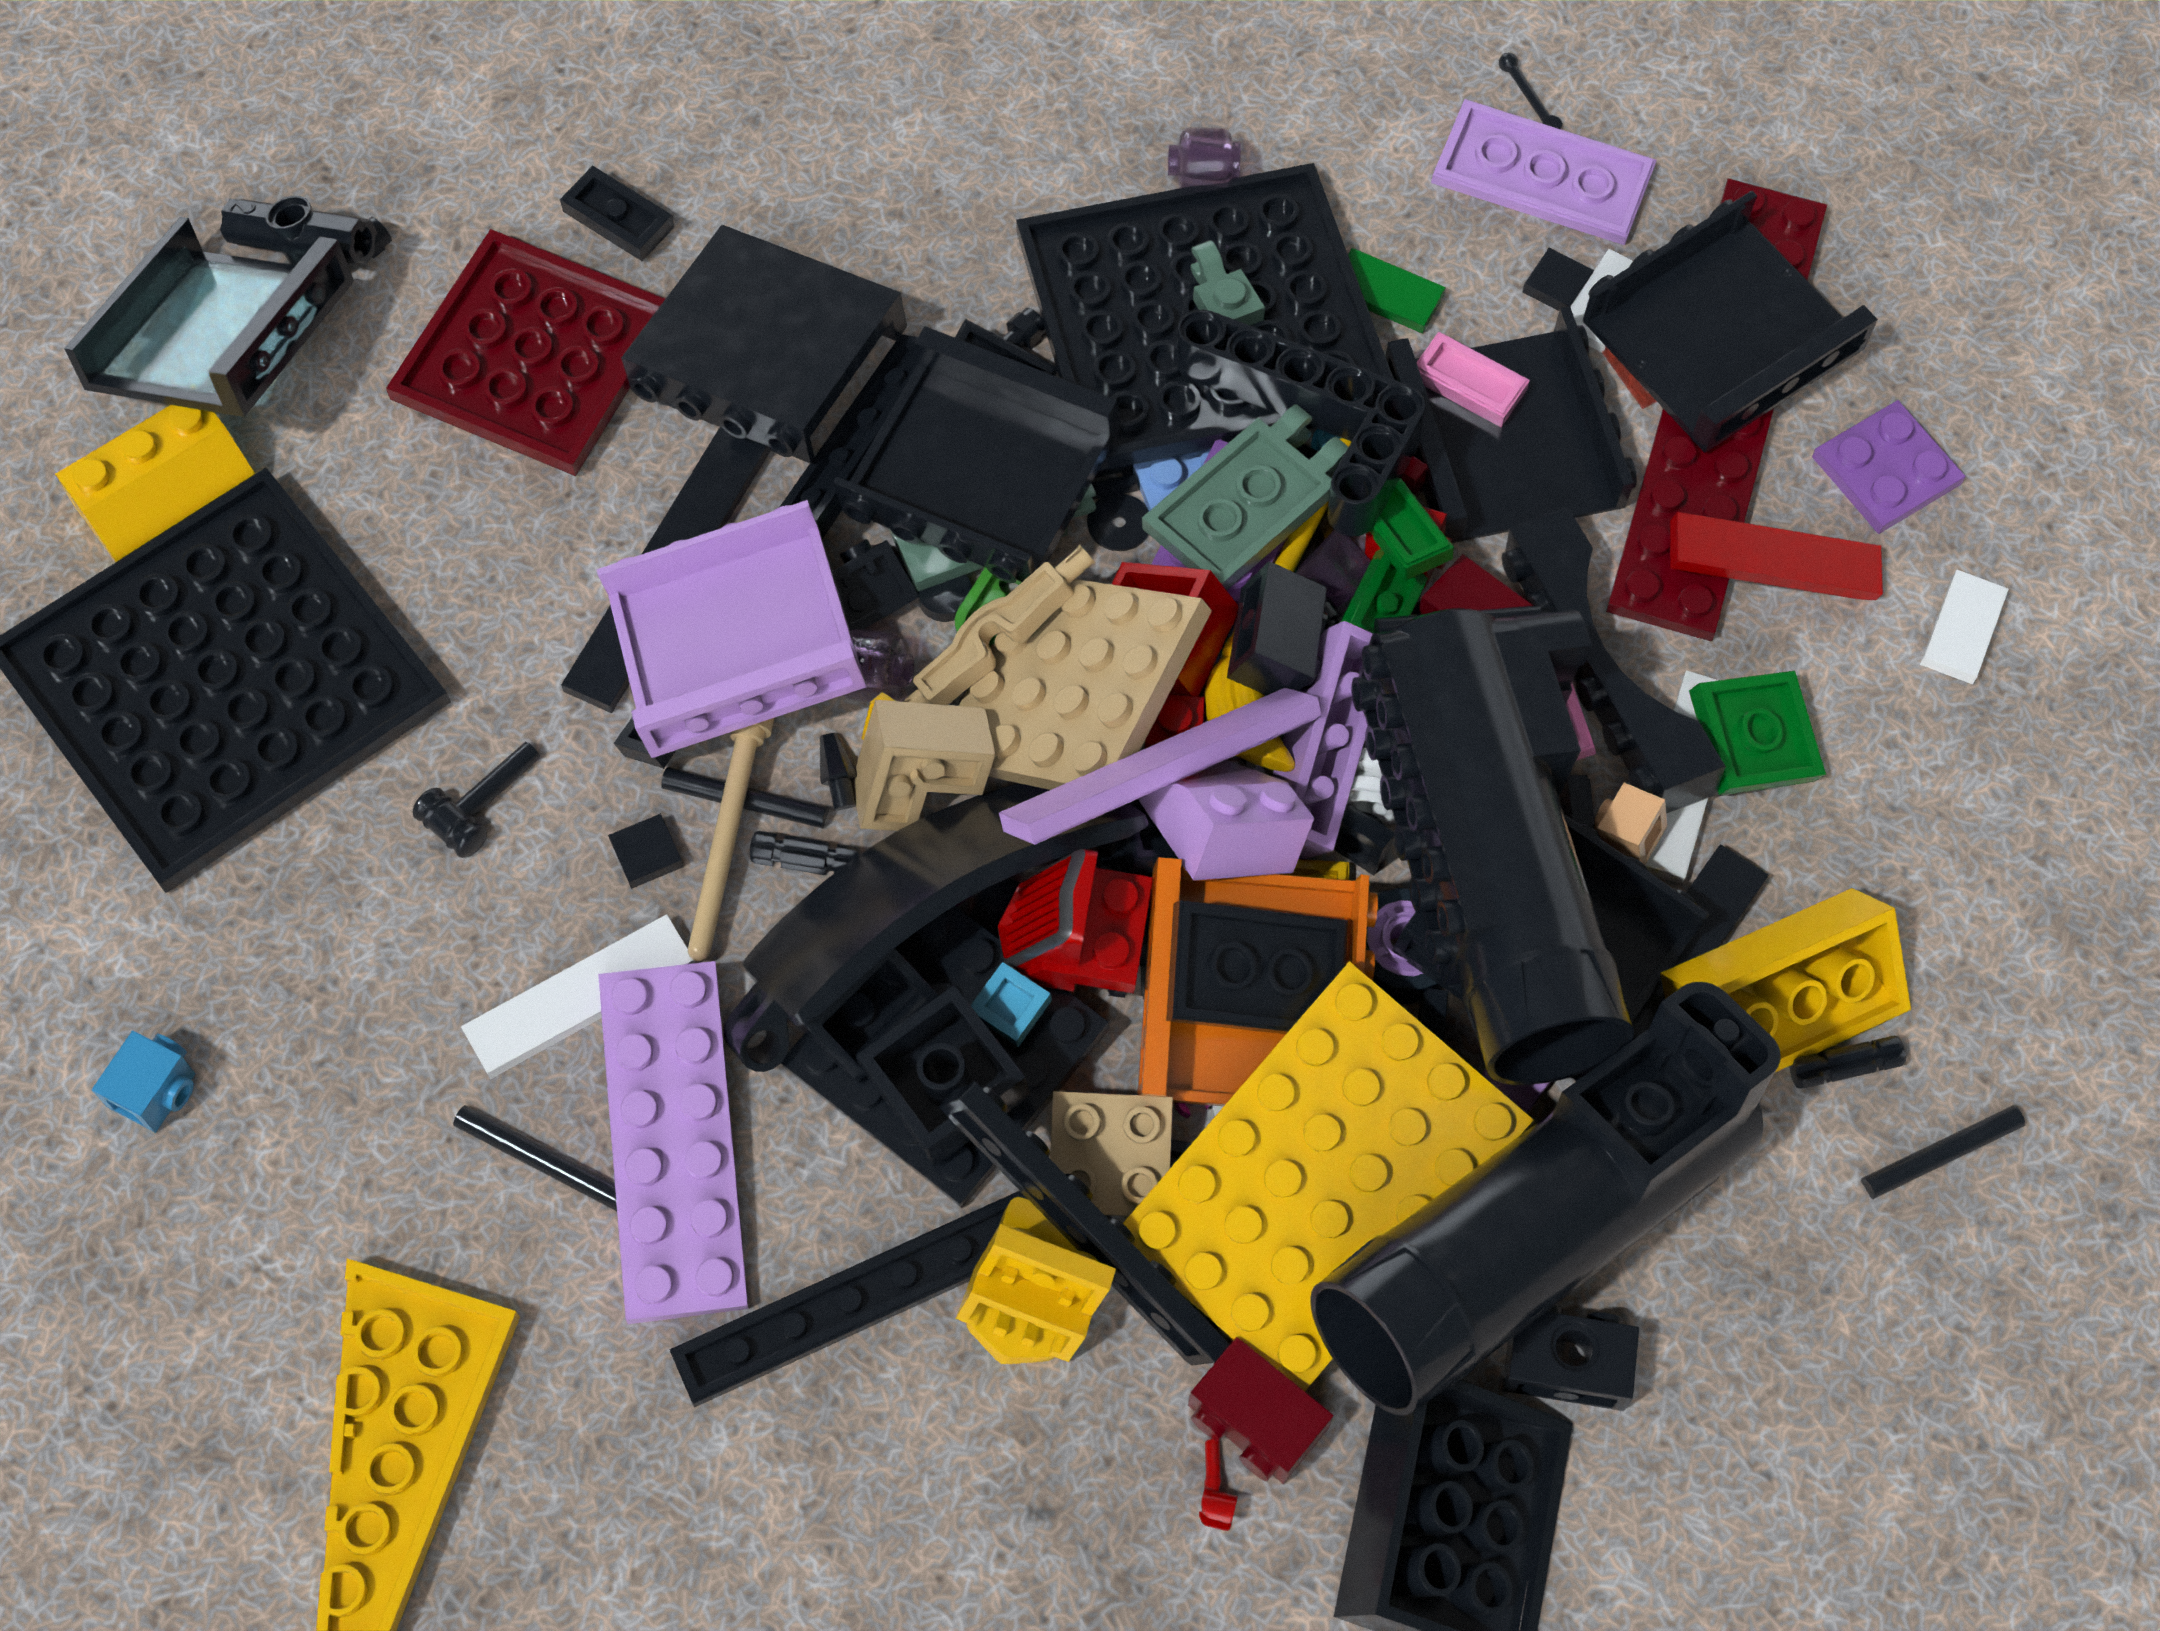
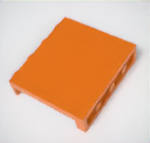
M1158 857L1152 872L1153 881L1151 887L1137 1095L1173 1097V1103L1224 1107L1286 1035L1166 1021L1173 904L1182 900L1348 920L1346 965L1350 961L1373 981L1375 954L1373 950H1366L1367 927L1374 928L1376 924L1378 895L1375 892H1369L1370 875L1361 874L1355 881L1279 874L1193 880L1184 866H1181L1182 859Z

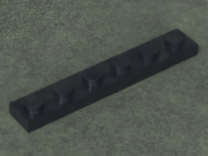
M976 1082L954 1090L939 1106L953 1123L1077 1250L1087 1252L1093 1255L1100 1263L1116 1268L1111 1285L1191 1366L1215 1363L1230 1344L1216 1331L1218 1327L1199 1309L1190 1304L1174 1287L1176 1279L1171 1272L1154 1260L1150 1262L1133 1245L1135 1238L1131 1231L1117 1219L1106 1217L1091 1202L1093 1195L1090 1189L1074 1175L1064 1174L1049 1158L1051 1152L1045 1142L1033 1132L1022 1130L1006 1114L1008 1107L996 1092L986 1086L980 1087Z

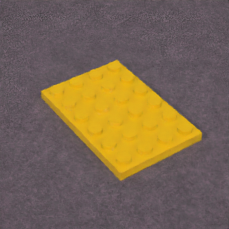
M1349 961L1123 1224L1131 1231L1135 1238L1133 1245L1150 1262L1154 1260L1171 1272L1176 1279L1174 1287L1190 1304L1206 1315L1229 1339L1233 1341L1238 1337L1303 1391H1306L1333 1359L1318 1333L1312 1316L1310 1296L1314 1286L1326 1278L1368 1241L1403 1222L1518 1138L1534 1119Z

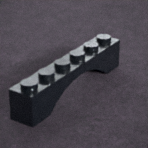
M1569 507L1509 528L1506 549L1501 556L1502 565L1508 579L1512 583L1519 582L1526 594V600L1533 606L1540 605L1543 613L1576 609L1584 620L1592 647L1584 665L1579 666L1574 677L1577 682V693L1583 707L1589 712L1594 711L1603 726V738L1609 751L1614 756L1620 755L1629 771L1630 785L1665 799L1666 814L1715 795L1726 766L1700 723L1668 708L1646 694L1622 672L1605 649L1593 624L1587 597L1588 568L1593 547Z

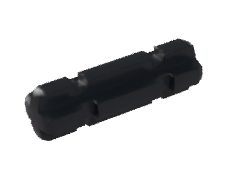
M760 830L754 833L749 849L750 859L754 864L773 866L774 862H780L781 868L820 875H826V870L834 871V873L861 854L857 846L838 844L836 848H831L830 842L790 835H785L782 840L777 839L778 833Z
M1894 1035L1872 1040L1871 1044L1867 1041L1819 1052V1056L1815 1053L1797 1057L1793 1064L1789 1066L1796 1088L1802 1089L1824 1084V1079H1826L1827 1083L1874 1073L1877 1067L1880 1071L1903 1066L1906 1063V1054L1901 1039Z

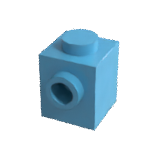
M132 1030L91 1090L107 1108L156 1133L170 1111L177 1112L187 1103L193 1091L194 1083L192 1079L196 1073L184 1059L187 1051L178 1043L158 1033L153 1040H150Z

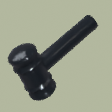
M525 741L456 803L452 797L446 796L441 788L435 787L425 791L413 806V817L418 821H422L426 829H430L443 840L447 848L454 849L458 857H470L483 846L487 838L486 827L477 824L474 816L538 761L540 755L530 743Z

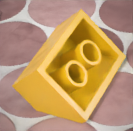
M169 405L55 473L70 501L114 562L122 559L255 474L215 412Z

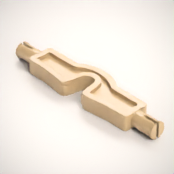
M1079 544L1055 568L1049 562L1043 563L1007 596L995 599L979 608L960 627L953 643L913 678V682L918 689L902 702L949 705L962 692L995 668L996 657L989 648V642L994 635L1004 633L1014 642H1025L1053 612L1073 596L1074 590L1069 584L1092 564H1095V561Z

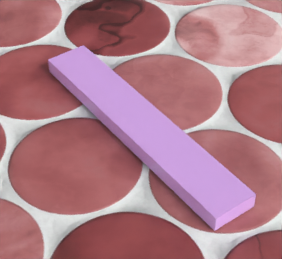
M1288 688L1278 690L999 812L1003 832L1034 845L1318 719L1322 715L1318 697Z

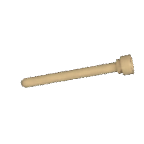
M775 718L731 732L730 738L735 742L688 945V954L695 961H704L711 953L756 748L762 746L764 739L771 736Z

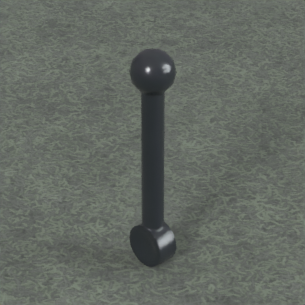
M1510 52L1501 55L1499 58L1500 69L1510 73L1532 108L1542 120V124L1561 129V119L1548 113L1517 67V56Z

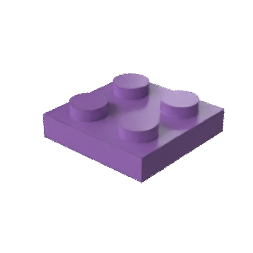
M1899 400L1815 448L1812 458L1878 534L1957 488L1966 477Z

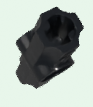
M288 196L274 204L230 198L221 210L222 224L220 231L227 243L282 251L292 265H297L319 237L338 239L348 263L367 264L375 253L374 244L377 232L370 219L314 211L310 202L302 196Z

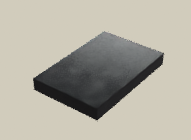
M1182 900L1173 904L1166 1021L1287 1034L1346 966L1348 920Z

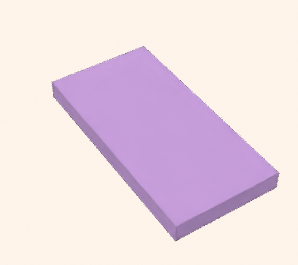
M1464 99L1432 175L1431 183L1625 245L1657 160Z

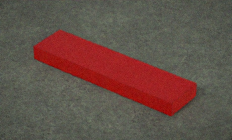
M1677 512L1670 520V569L1861 600H1877L1883 594L1881 545Z

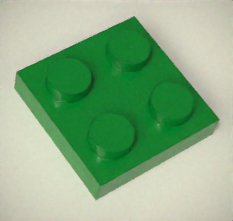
M1795 671L1702 682L1689 690L1697 721L1726 766L1718 787L1719 796L1810 783L1826 775Z

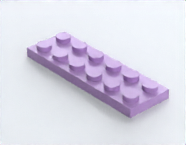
M711 961L598 974L627 1324L749 1309L716 962Z

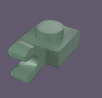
M1211 240L1192 247V253L1198 261L1191 264L1190 267L1195 279L1200 284L1194 287L1193 301L1198 309L1213 311L1247 325L1263 321L1265 306L1243 271L1239 269L1226 274L1220 253Z

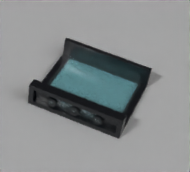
M179 217L67 344L64 350L84 390L245 417L353 284L354 280L338 239L319 237L297 265L204 252L189 218Z

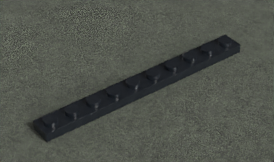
M902 334L895 341L815 455V459L808 465L780 505V507L794 505L808 500L822 539L842 512V506L833 485L835 478L840 477L847 481L851 480L920 361L915 346V341L918 338L916 336ZM633 717L614 742V745L623 756L663 769L676 752L675 750L651 758L635 729Z

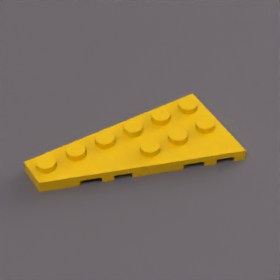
M346 1258L345 1312H342L341 1319L342 1355L340 1374L337 1375L329 1466V1472L332 1474L330 1502L329 1506H326L324 1531L327 1532L324 1572L320 1575L316 1631H397L520 1316L515 1310Z

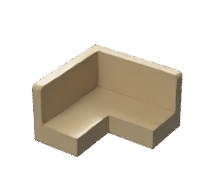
M875 700L855 768L857 777L853 779V791L860 829L898 831L919 820L927 792L982 795L996 755L985 709L969 706Z

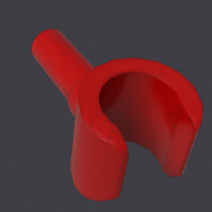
M1210 1439L1205 1441L1206 1479L1204 1480V1492L1201 1501L1202 1512L1199 1511V1517L1205 1526L1229 1531L1238 1496L1219 1491L1222 1480L1220 1441Z

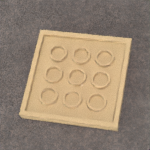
M1075 579L1069 584L1074 590L1073 596L1053 612L1025 642H1014L1004 633H998L995 643L990 647L992 654L996 657L995 668L970 686L959 706L981 707L986 711L996 754L988 777L1052 790L1139 752L1212 610L1202 598Z

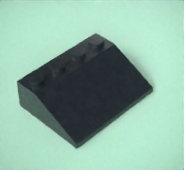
M1459 1380L1408 1415H1395L1375 1405L1333 1617L1372 1631H1519V1628L1520 1631H1538L1573 1423L1463 1380Z

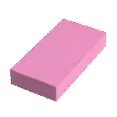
M1441 332L1436 334L1416 362L1425 387L1501 428L1526 393L1530 382L1529 379Z

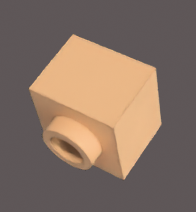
M1623 783L1614 800L1607 798L1600 806L1594 821V829L1598 831V835L1604 842L1623 855L1634 857L1645 865L1667 828L1665 799Z

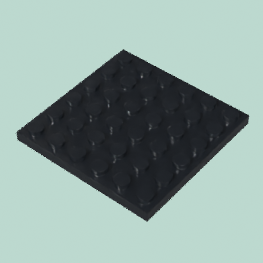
M1314 163L1016 220L1017 236L1040 314L1043 318L1059 378L1116 399L1118 403L1122 429L1098 471L1211 449L1216 440L1228 443L1232 441L1257 418L1271 427L1282 417L1281 414L1192 381L1183 376L1178 370L1177 328L1179 321L1185 314L1193 310H1199L1193 301L1194 287L1200 284L1190 269L1191 264L1198 262L1192 253V247L1210 240L1215 244L1220 253L1226 274L1241 269L1265 306L1264 320L1250 326L1394 380ZM1310 425L1305 426L1307 429L1315 428Z
M266 467L0 635V670L165 893L451 703L446 690Z

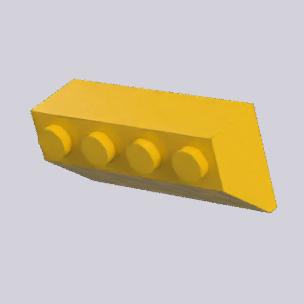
M1853 888L1660 973L1665 999L1684 985L1692 982H1707L1725 991L1778 1044L1781 1058L1775 1072L1791 1066L1797 1057L1817 1054L1911 1010L1895 908Z

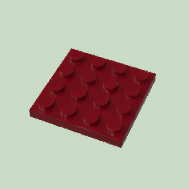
M490 229L387 385L388 396L390 400L576 476L630 389L621 357L664 302L665 298Z

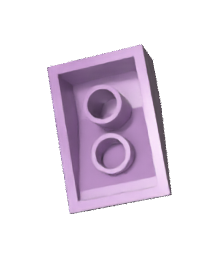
M1228 760L1217 763L1138 799L1178 859H1182V865L1193 880L1293 873L1314 821V817L1288 782Z

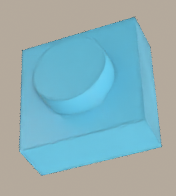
M1002 962L970 1006L988 1028L1019 1047L1051 1003L1052 997L1051 993Z

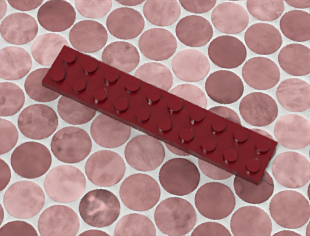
M1728 178L1720 204L1730 199L1734 202L1750 191H1753L1757 198L1749 222L1808 281L1827 204ZM1774 408L1706 453L1662 409L1606 612L1712 642L1730 578L1670 569V520L1677 512L1745 522Z

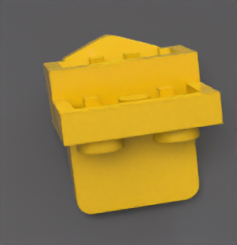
M1016 1197L1008 1204L998 1229L977 1262L955 1319L965 1322L970 1333L1000 1364L1045 1362L1055 1357L1069 1362L1086 1338L1092 1315L1109 1292L1116 1268L1100 1263L1093 1255L1087 1252L1077 1250L1028 1199Z

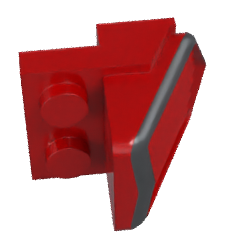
M1080 849L1029 876L1018 885L998 925L1001 949L1006 965L1018 970L1020 974L1042 987L1074 992L1075 984L1134 994L1153 877L1095 868L1098 851Z

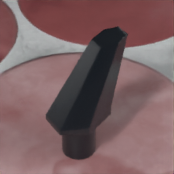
M824 734L820 736L821 784L829 786L835 811L855 807L856 802L851 780L857 777L856 771L837 734Z

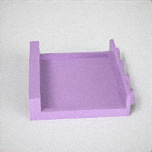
M808 500L794 505L782 506L772 512L739 523H730L721 529L687 540L675 541L666 547L639 556L627 557L614 564L596 569L598 577L609 597L636 709L631 711L635 729L651 758L866 688L822 536Z

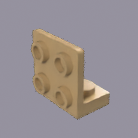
M1053 1091L1050 1159L1064 1174L1074 1175L1090 1189L1093 1195L1091 1202L1104 1215L1129 1216L1170 1169L1173 1097Z

